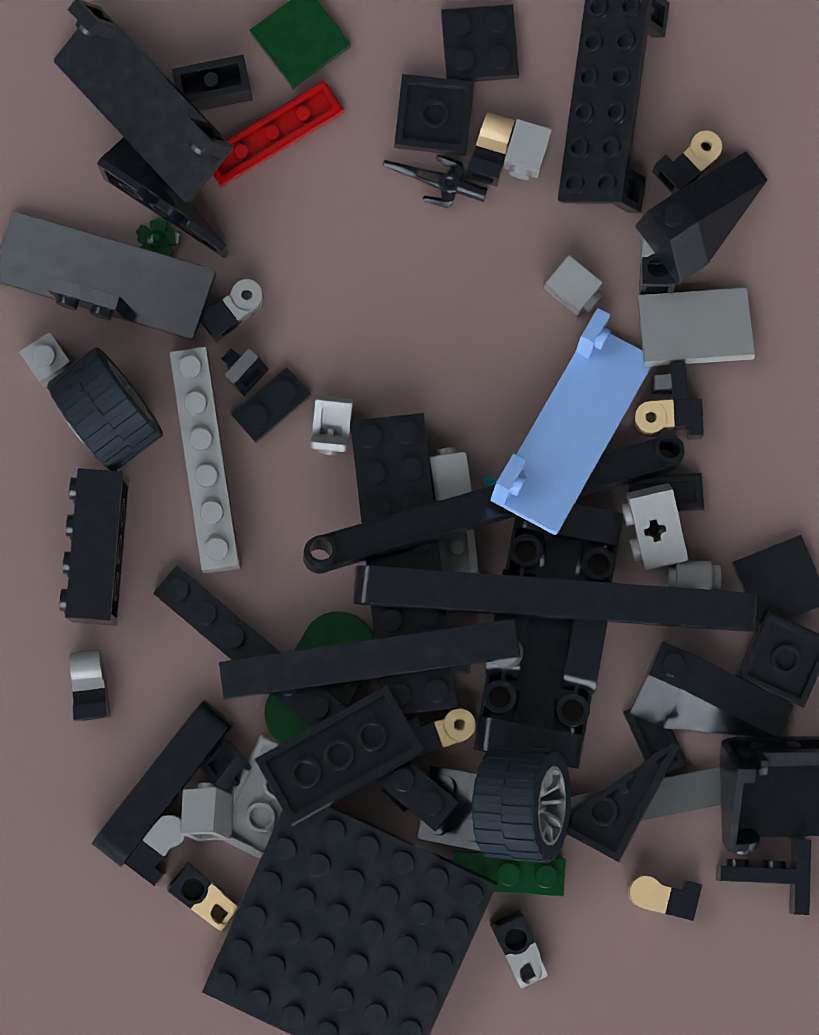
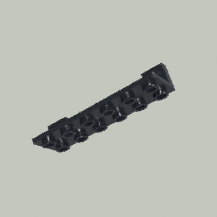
M74 0L67 10L77 19L75 25L78 29L54 58V63L183 201L191 202L232 152L234 147L100 6L83 0Z
M585 0L558 193V201L561 203L613 204L628 213H641L646 177L630 169L647 36L649 35L652 38L665 37L670 4L667 0Z

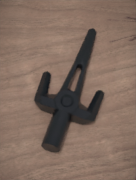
M440 154L437 155V161L452 167L447 173L421 169L388 160L383 161L382 165L384 167L415 178L441 191L442 198L425 195L423 196L424 202L448 208L453 204L456 193L482 202L485 200L488 188L461 180L464 169L460 161ZM417 173L438 177L440 180L435 182L421 177Z

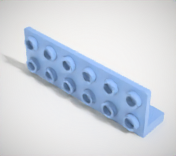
M597 308L581 335L575 354L517 454L513 453L496 482L490 500L554 535L558 534L651 367H644L642 350L610 334L611 330L607 329L606 326L611 314Z

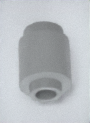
M688 560L675 563L673 567H667L666 587L720 590L721 567L720 565H712L711 561Z

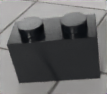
M244 54L172 69L175 86L199 111L253 100Z

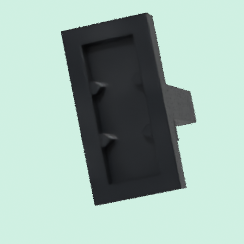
M791 839L790 868H786V861L763 860V867H748L749 859L726 858V866H716L717 881L790 884L789 913L809 915L810 839Z

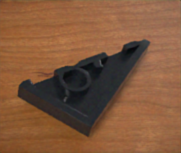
M670 743L665 748L660 749L647 761L625 774L607 787L605 791L593 797L584 806L572 813L568 823L567 835L620 863L674 761L680 746Z

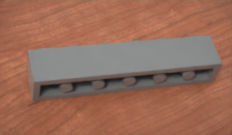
M206 347L169 352L201 570L204 574L241 569L209 353Z

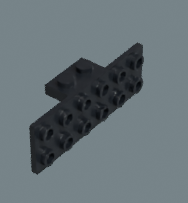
M18 212L12 214L0 248L1 284L55 299L56 304L71 310H77L78 307L88 309L90 314L101 319L111 320L112 317L190 340H193L196 336L216 278V272L211 268Z

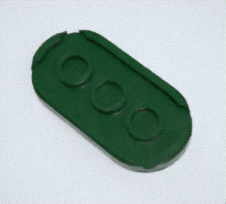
M334 611L325 613L312 621L294 651L374 640L368 626L360 618L347 612ZM362 680L321 687L347 708ZM269 694L265 704V722L269 732L279 743L282 744L311 728L274 695Z

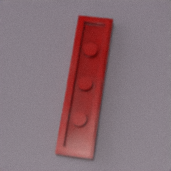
M325 80L227 139L234 149L213 174L220 188L344 113L343 108Z

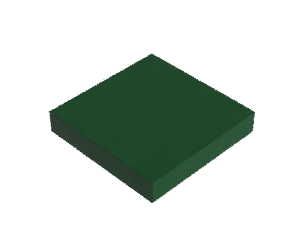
M290 0L249 30L252 37L292 89H295L351 48L349 41L317 0Z

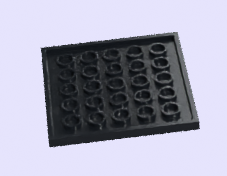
M333 805L324 808L294 826H291L282 810L202 993L290 1035H430L498 882Z

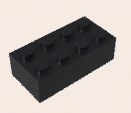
M78 468L77 478L71 477L69 499L73 500L75 505L74 515L68 514L66 536L70 537L71 552L65 551L63 557V574H67L68 587L67 589H61L59 607L60 611H64L65 618L73 623L117 626L129 479L122 471Z

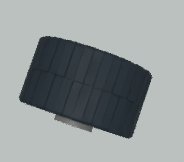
M93 348L47 384L51 397L62 412L71 430L110 471H117L163 436L160 425L138 392L100 348Z
M503 745L491 747L479 764L472 795L473 831L479 849H481L485 857L491 859L551 862L562 849L570 820L571 784L568 767L563 756L558 750L553 748Z

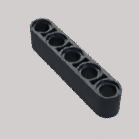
M203 700L93 840L92 845L122 867L156 821L162 817L201 767L200 765L215 745L226 735L234 722L206 700Z

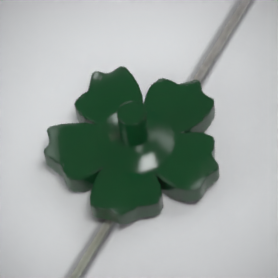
M158 217L156 220L150 221V228L144 225L139 226V229L136 230L137 241L142 244L139 248L171 256L174 252L171 246L180 243V234L175 232L173 228L167 229L166 219Z

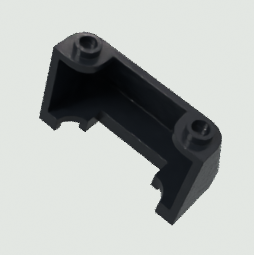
M819 736L731 737L721 742L722 842L728 852L740 855L749 854L759 847L760 837L819 836Z

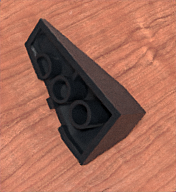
M124 137L100 158L97 166L106 182L163 219H166L169 223L221 257H226L228 254L226 244L192 201H183Z
M746 151L648 210L635 227L679 285L707 266L765 185L767 178Z
M662 641L654 653L630 714L662 729L721 733L743 737H781L794 705L694 654Z

